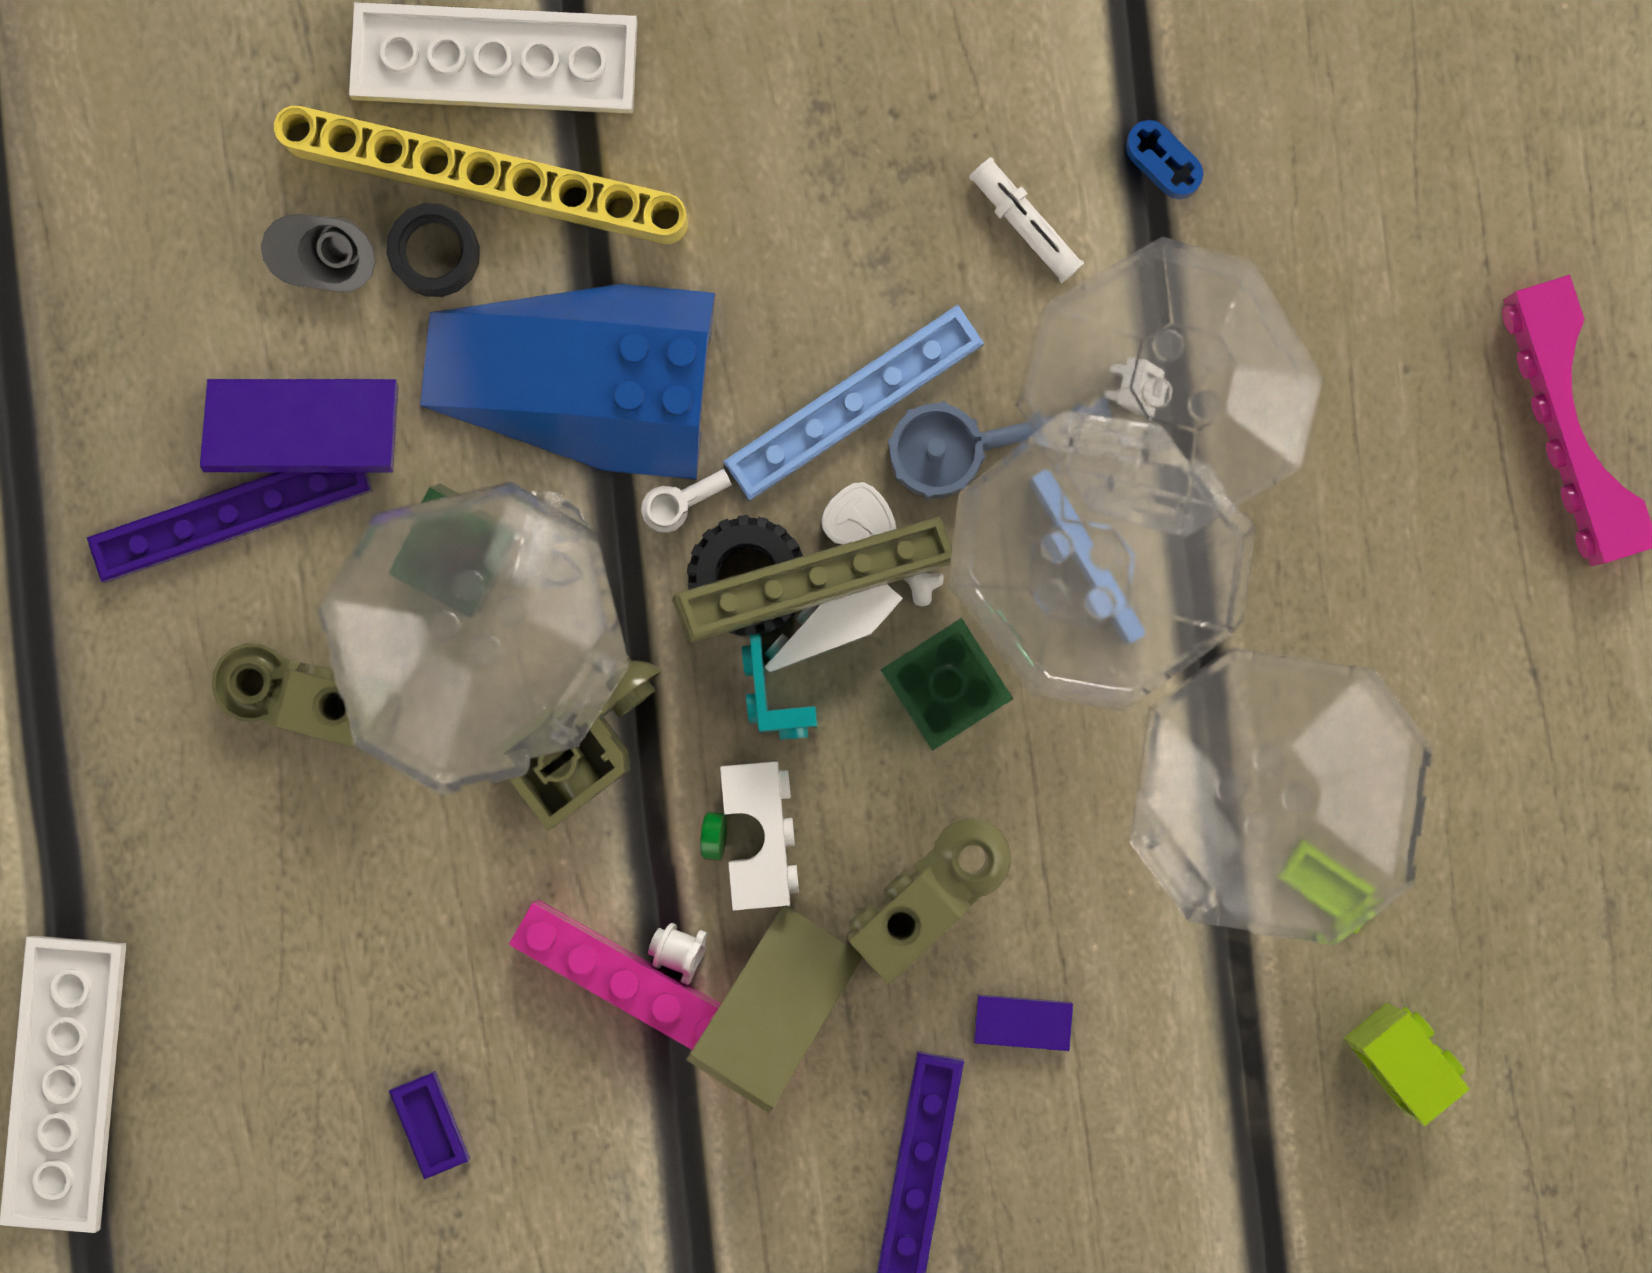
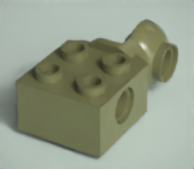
M245 643L231 648L219 659L212 677V690L216 702L226 714L240 721L257 722L264 720L270 722V725L369 752L387 751L401 696L389 693L391 684L354 676L353 684L343 681L345 672L308 664L306 668V663L280 657L275 650L262 644ZM258 670L263 677L264 684L262 690L257 695L252 696L245 690L244 679L250 671ZM343 695L347 702V711L342 718H339L335 711V703Z
M626 653L621 655L592 678L597 687L582 698L574 694L566 695L490 753L547 831L558 826L631 770L629 751L604 716L614 710L620 718L653 694L656 690L650 682L662 672L657 666L644 661H632Z
M975 818L957 820L944 828L935 840L933 850L913 865L917 870L909 876L906 871H903L885 887L884 891L888 897L879 906L874 908L868 903L849 921V926L852 928L848 933L849 942L888 985L960 920L974 902L1000 887L1008 876L1011 864L1009 844L1002 832L987 821ZM970 845L981 847L985 853L984 865L976 872L964 871L959 865L961 851ZM900 911L909 913L913 921L908 931L896 934L888 930L887 921L892 914Z

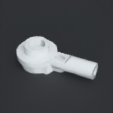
M722 469L683 490L670 486L653 488L642 501L641 513L643 520L649 528L656 532L670 533L676 531L684 524L689 507L732 486L731 481L725 470Z

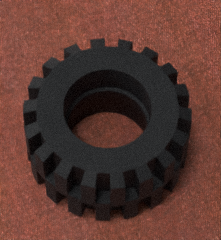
M741 515L732 520L727 518L718 522L719 525L712 530L708 529L702 535L703 538L698 545L695 544L691 552L690 564L688 563L687 565L688 589L719 581L720 569L725 559L741 549L758 550L765 554L773 565L802 557L803 554L800 546L787 533V530L779 524L776 525L770 522L767 518L760 516L758 518H751L748 515ZM796 612L727 633L740 637H747L751 634L766 635L768 632L784 626Z

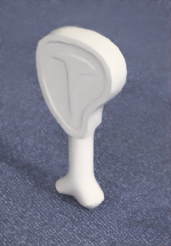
M865 482L853 483L843 488L830 500L821 517L822 531L830 541L837 545L847 544L897 529L895 518L885 499L874 487ZM923 573L904 579L912 589L913 603L918 606L929 605L932 601V591L943 585V574Z

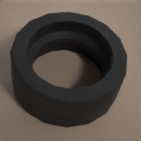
M423 203L407 209L394 221L387 236V257L392 271L410 290L423 296L444 297L460 291L472 280L479 265L480 245L473 228L457 210L444 204ZM429 223H440L451 228L457 234L461 244V257L456 267L448 274L438 278L425 277L416 273L409 265L406 257V244L411 234L420 226Z

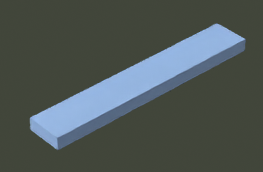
M956 305L724 460L723 463L748 500L752 501L981 348L984 342L959 305Z

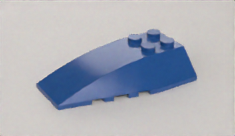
M617 284L430 312L420 406L497 432L514 440L545 449L562 457L576 460L602 471L697 480L701 444L700 421L708 341H711L715 293Z

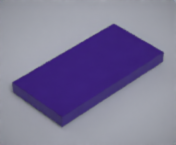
M207 379L200 467L203 472L393 473L398 383L396 379Z

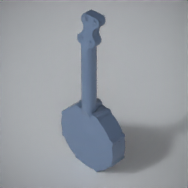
M1099 398L1093 407H1085L1082 404H1078L1073 408L1072 412L979 432L975 419H971L960 409L942 401L940 403L922 405L915 409H908L905 416L896 425L891 438L888 439L887 446L890 450V461L896 482L901 483L914 494L924 497L925 500L931 501L932 499L947 498L958 493H965L966 488L976 477L980 465L984 463L985 454L983 451L1076 430L1078 433H1086L1092 424L1097 423L1103 427L1109 426L1113 418L1108 399Z

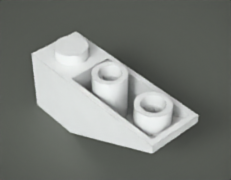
M886 584L804 609L796 618L802 626L789 639L786 635L782 634L765 652L764 655L770 661L764 668L773 673L870 636L903 598Z

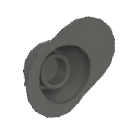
M285 215L272 222L264 232L261 243L263 261L270 272L281 281L298 287L351 292L365 285L372 276L376 263L374 248L367 235L353 221L341 216Z

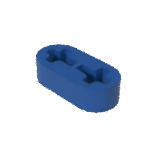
M1141 121L1132 128L1125 144L1126 153L1130 160L1167 196L1180 200L1193 195L1202 183L1204 175L1203 167L1199 160L1165 126L1157 121ZM1141 134L1145 138L1151 134L1155 135L1158 139L1155 148L1163 157L1159 158L1150 149L1144 153L1139 151L1137 147L1141 140L1137 135ZM1167 161L1179 171L1184 167L1190 169L1191 174L1188 177V181L1191 183L1190 186L1184 182L1175 186L1171 182L1174 172L1166 164Z

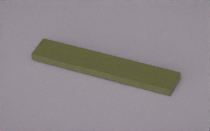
M938 516L675 594L672 600L688 644L946 567L952 565L957 559L941 517Z

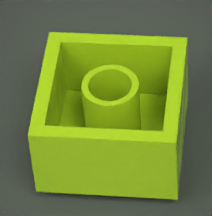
M1386 1002L1343 1039L1400 1110L1423 1126H1426L1470 1090L1461 1078L1466 1073V1070L1449 1050L1443 1051L1437 1044L1432 1043L1430 1038L1435 1035V1032L1418 1012L1412 1013L1405 1006L1399 1009Z

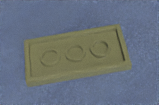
M782 906L686 1060L769 1113L863 958L862 955L788 906Z

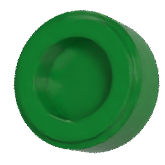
M708 812L704 816L700 838V853L703 859L721 861L723 858L727 837V816L724 813Z

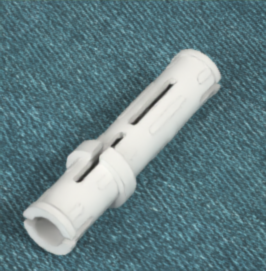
M992 157L983 162L969 176V179L995 205L994 213L1000 219L1005 217L1029 246L1054 272L1061 283L1065 282L1083 266L1084 262L1075 255L1025 198L1028 195L1023 187L1017 189L995 164Z

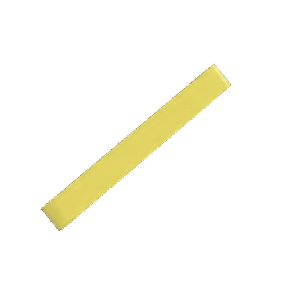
M303 106L284 108L277 114L274 121L276 138L292 155L302 159L661 244L678 242L685 236L688 229V217L683 202L677 196L670 193ZM299 123L310 124V131L307 137L298 142L290 141V132L295 125ZM341 135H356V142L353 148L347 152L335 151V143ZM391 144L402 146V153L398 160L393 163L381 162V153L385 147ZM444 155L448 157V165L444 171L438 174L426 172L428 160L433 156ZM490 166L494 168V176L489 183L476 185L471 182L472 174L478 167ZM536 177L540 180V187L535 194L522 196L517 193V186L523 178ZM579 187L587 192L584 202L579 206L568 207L562 203V198L568 189ZM618 198H626L633 203L631 212L622 218H615L608 214L610 203ZM672 209L676 211L679 215L677 223L668 229L657 227L653 220L660 210Z

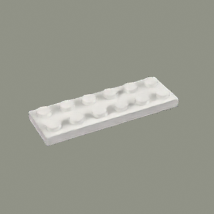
M354 2L349 96L352 100L633 114L638 20L636 16Z
M43 936L26 937L0 1225L96 1233L101 1228L126 943Z

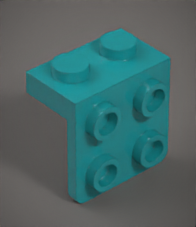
M751 634V645L742 646L744 675L746 677L754 676L755 693L746 694L748 722L750 724L758 723L760 733L779 731L780 740L809 738L808 729L817 728L815 706L768 710L762 638L760 634Z

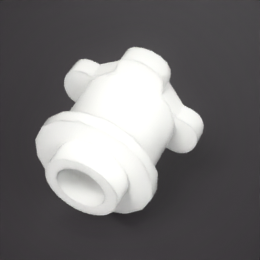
M670 923L666 930L658 928L648 950V954L654 957L653 967L658 969L663 965L683 974L681 983L689 985L698 965L704 957L708 933L700 930L697 936L693 937L678 931L677 925L674 923Z

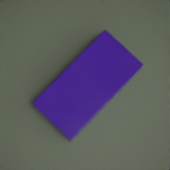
M977 994L974 1043L1070 1051L1073 1003Z
M436 1071L389 1090L424 1180L466 1163L471 1159Z

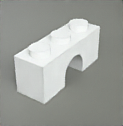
M778 761L720 766L724 814H749L761 823L765 834L764 845L755 856L729 861L732 909L744 910L789 906L791 904L790 894H799L797 865L788 866L786 847L795 846L793 818H783L782 799L791 798L789 771H779Z

